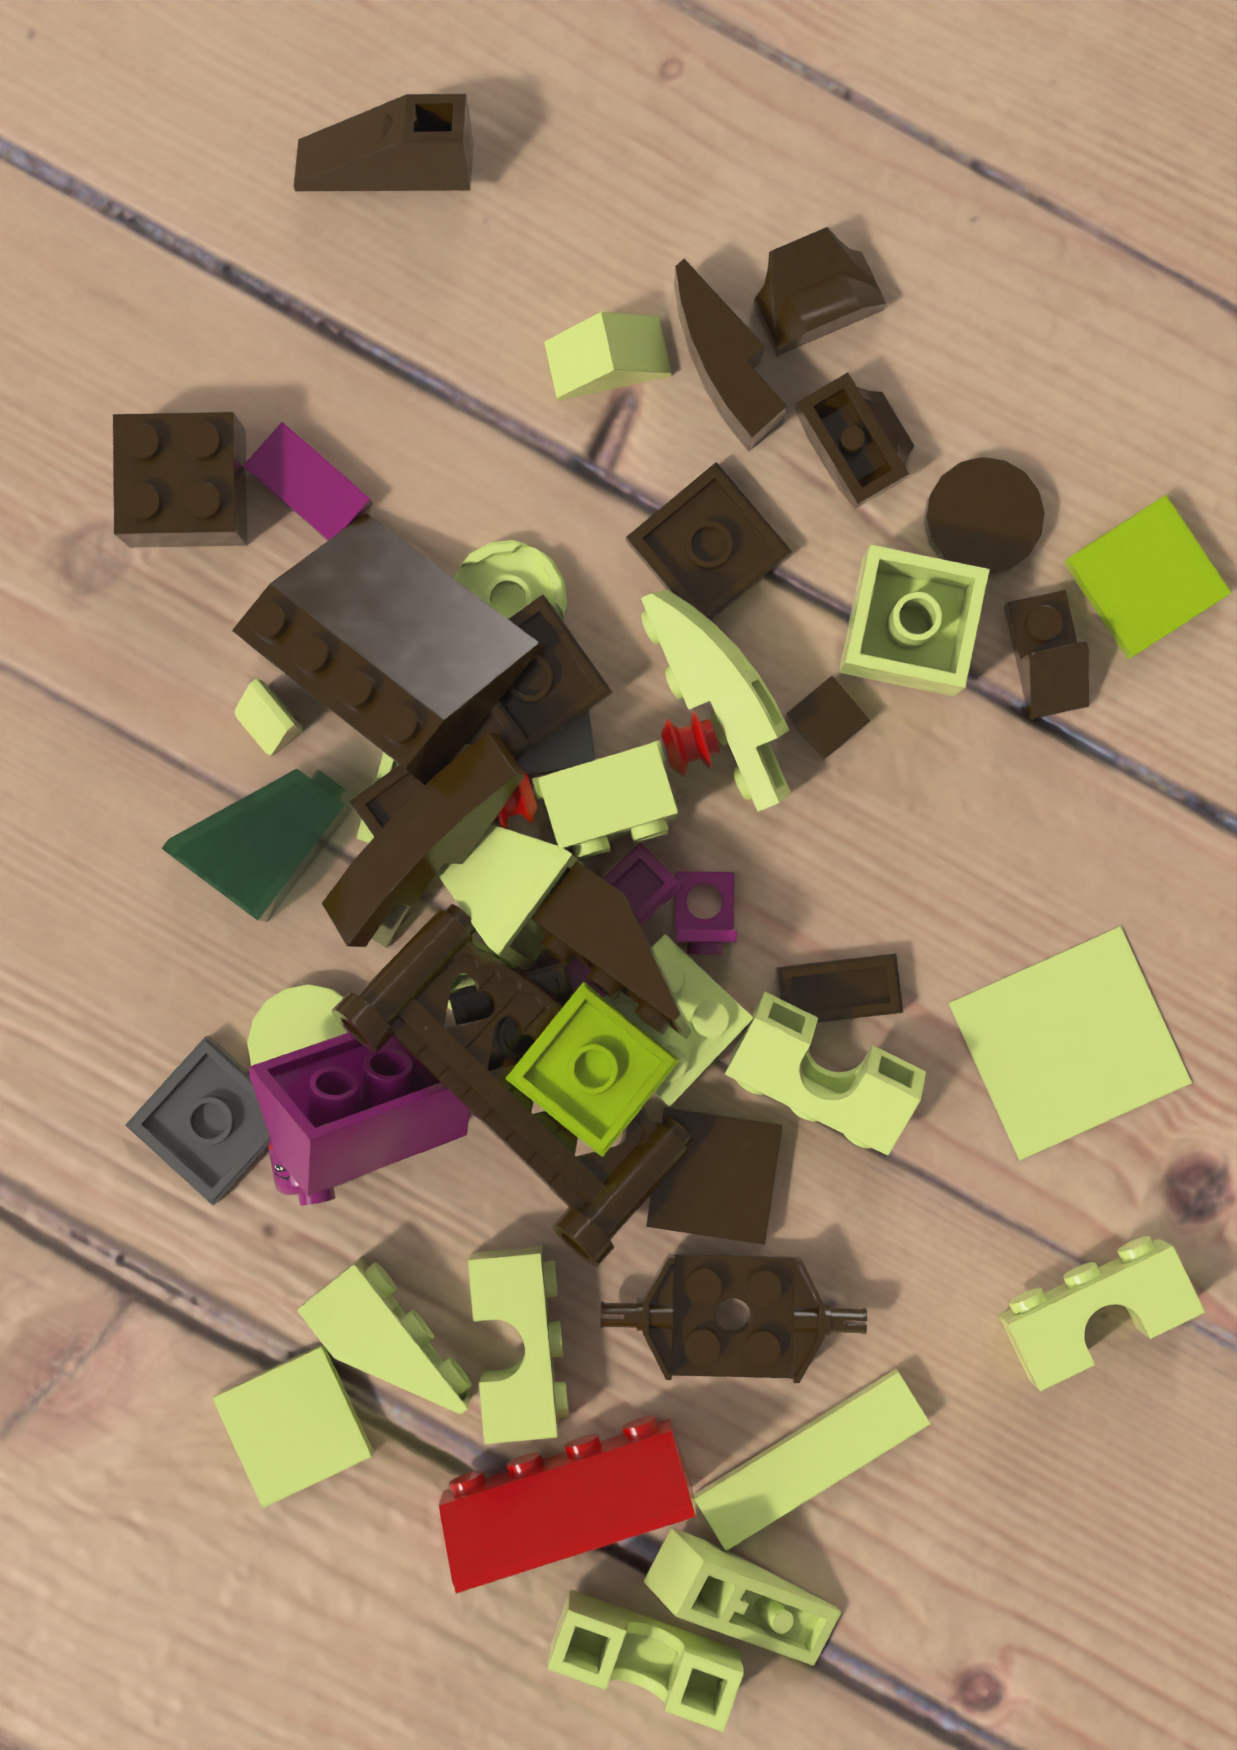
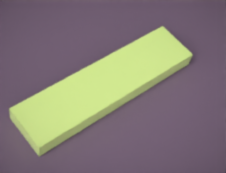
M895 1369L693 1494L694 1500L723 1548L727 1551L930 1425V1422L899 1371Z

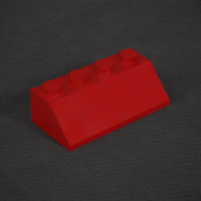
M654 1415L645 1416L626 1423L622 1426L623 1434L600 1441L598 1434L585 1435L564 1445L566 1452L545 1459L542 1458L540 1452L529 1453L509 1461L506 1464L508 1471L486 1478L483 1471H473L449 1482L450 1489L443 1491L438 1507L455 1593L470 1590L696 1517L692 1485L671 1418L658 1422Z

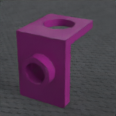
M677 871L675 877L682 883L683 888L675 894L674 942L687 943V954L723 955V943H737V930H734L735 874L733 872ZM699 884L712 885L721 895V909L712 918H697L688 909L687 896L690 890Z

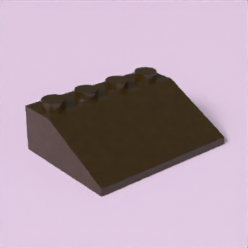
M367 513L363 514L271 582L232 630L255 651L424 785L447 766L542 647L538 641Z

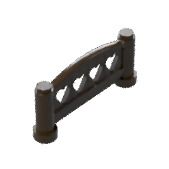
M451 904L445 911L440 909L358 994L348 992L331 1010L332 1014L350 1035L374 1053H377L394 1036L568 1206L563 1214L554 1222L552 1228L577 1255L589 1264L598 1267L614 1249V1245L611 1242L612 1238L688 1153L687 1146L693 1139L678 1122L668 1116H665L660 1123L654 1122L643 1106L624 1129L620 1143L610 1147L603 1157L595 1151L575 1156L578 1137L546 1111L532 1114L534 1101L505 1079L516 1065L488 1071L495 1027L501 1018L508 1017L513 1019L519 1026L520 1035H528L536 1041L564 1005L547 990L517 969L495 956L478 949L472 943V935L477 930L471 923V917L458 906ZM458 975H467L475 982L476 992L486 993L492 998L494 1010L486 1019L444 1028L452 981Z

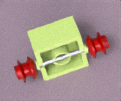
M695 710L691 711L689 725L677 728L669 718L665 719L660 733L662 746L660 740L624 752L532 779L534 785H531L528 774L522 770L525 777L493 822L500 821L502 828L507 829L509 817L521 814L531 824L538 810L535 797H538V800L544 798L559 849L564 848L570 853L573 852L579 861L611 852L609 841L630 834L633 844L667 835V831H669L667 823L676 820L678 811L663 762L666 760L665 757H667L671 769L682 777H685L687 774L688 763L699 759L708 769H711L710 756L720 753L710 718L699 721Z

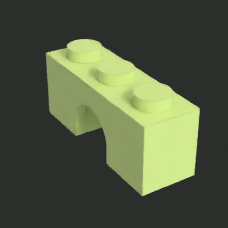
M764 991L752 1014L753 1019L747 1024L734 1047L725 1075L735 1079L742 1088L753 1094H765L789 1106L796 1115L805 1120L819 1121L843 1133L849 1141L859 1147L874 1148L889 1155L921 1101L926 1071L874 1045L871 1046L862 1063L856 1068L845 1072L827 1070L813 1060L808 1050L818 1018Z
M1150 1236L1132 1240L1117 1250L1119 1255L1117 1259L1100 1267L1097 1266L1096 1262L1080 1265L1063 1275L1064 1284L1045 1293L1042 1288H1034L1017 1295L1009 1301L1011 1309L998 1316L1028 1379L1039 1391L1095 1366L1087 1349L1084 1333L1091 1315L1104 1306H1125L1136 1329L1150 1339L1205 1313L1173 1245L1161 1239L1152 1241Z
M543 1246L472 1252L468 1259L473 1322L484 1320L505 1321L518 1330L525 1346L523 1357L514 1366L504 1370L482 1372L479 1390L484 1444L557 1438L559 1419L569 1418L567 1382H555L553 1358L564 1357L561 1321L550 1322L548 1298L558 1297L555 1260L544 1261Z
M571 1589L569 1590L550 1644L547 1668L548 1670L604 1690L607 1689L608 1683L611 1680L635 1684L658 1696L664 1703L665 1712L724 1732L744 1674L739 1649Z

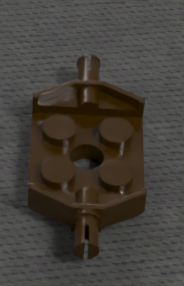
M667 1254L645 1296L637 1298V1303H606L601 1301L600 1328L622 1327L636 1328V1331H642L666 1380H672V1376L789 1378L792 1379L793 1383H800L825 1336H830V1333L867 1334V1324L865 1323L867 1321V1309L831 1308L829 1303H823L800 1257ZM735 1298L743 1301L748 1306L749 1318L743 1327L730 1331L718 1325L715 1320V1311L724 1300Z

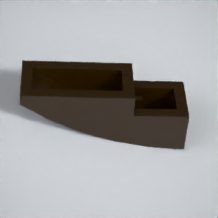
M684 258L675 266L674 288L679 319L689 354L707 394L724 422L749 452L784 420L787 405L754 370L762 361L765 345Z

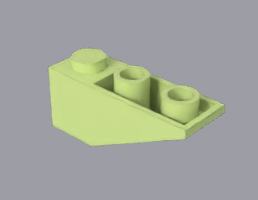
M360 1257L297 1309L301 1317L335 1359L460 1415L468 1409L472 1396L468 1393L467 1389L472 1384L467 1374L452 1357L445 1361L442 1360L429 1343L434 1339V1334L430 1327L415 1310L412 1309L407 1314L392 1296L397 1291L394 1282L378 1263L374 1262L368 1266L365 1260Z

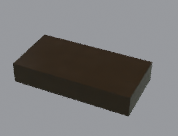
M896 953L776 967L780 999L817 1017V1023L903 1013Z

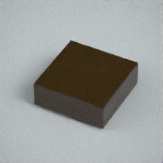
M833 676L829 677L785 715L822 760L827 758L870 722V719Z

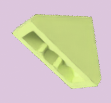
M599 312L544 341L557 401L671 377L672 374L659 316Z

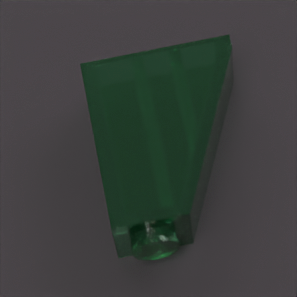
M295 769L174 835L166 841L161 849L257 921L268 922L352 808L340 800L346 789L321 770L317 769L312 777H309L299 769Z

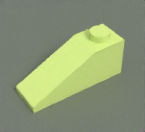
M672 1527L643 1581L676 1617L813 1666L841 1614V1611L836 1606L729 1550L725 1551L723 1547Z

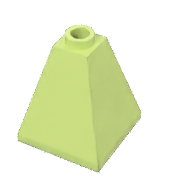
M491 824L463 864L444 863L437 872V875L461 909L471 917V923L487 946L521 969L528 970L534 968L547 951L540 945L545 936L531 918L577 861L582 865L584 864L564 848L559 849L557 845Z

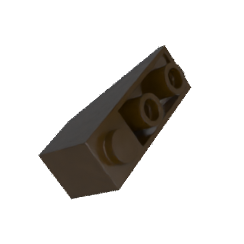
M406 94L298 139L293 185L295 192L470 191L474 143L467 95Z
M577 861L531 918L545 936L540 945L567 966L576 959L589 968L591 972L587 975V979L612 999L616 1000L622 992L639 1004L634 1013L659 1033L664 1034L670 1027L687 1039L692 1032L633 907L624 893Z

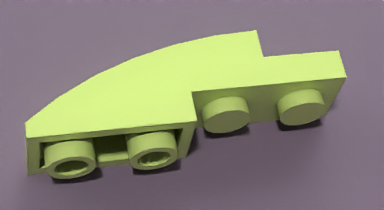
M667 589L642 597L641 600L646 611L641 613L642 623L650 640L655 645L661 644L670 665L665 668V675L671 691L678 700H685L688 710L708 701L711 702L714 712L710 713V720L717 739L723 746L729 744L738 766L734 768V778L742 796L747 801L752 799L758 812L783 801L791 792L770 745V741L788 732L789 728L774 698L757 671L739 648L712 621L691 604Z

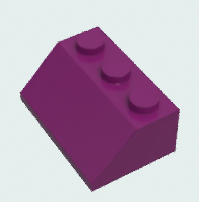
M345 1033L249 1066V1076L277 1158L307 1196L467 1136L470 1110L394 1036L377 1053L364 1047L349 1033Z

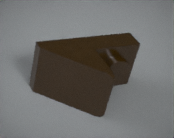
M1066 590L1007 602L1004 605V610L1029 720L1089 707V647L1087 641L1077 642Z

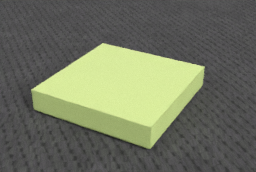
M323 1344L230 1387L212 1398L262 1508L371 1458L374 1454L373 1448L328 1350Z

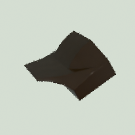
M828 227L769 252L764 286L754 298L753 303L776 356L884 311L886 306L885 299L863 253L849 249Z
M847 372L796 403L795 410L809 442L839 491L855 509L908 477L909 472L905 468V464L915 445L883 392L869 391L857 387Z

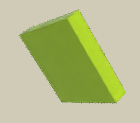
M1167 495L1150 504L1063 562L1128 660L1231 594V591Z
M583 982L505 1079L603 1157L680 1059Z

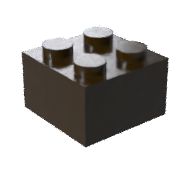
M234 412L113 414L114 535L130 548L247 546L246 469L243 466L246 462V429Z

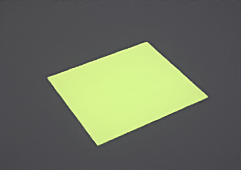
M1121 926L948 1003L1019 1161L1192 1083Z

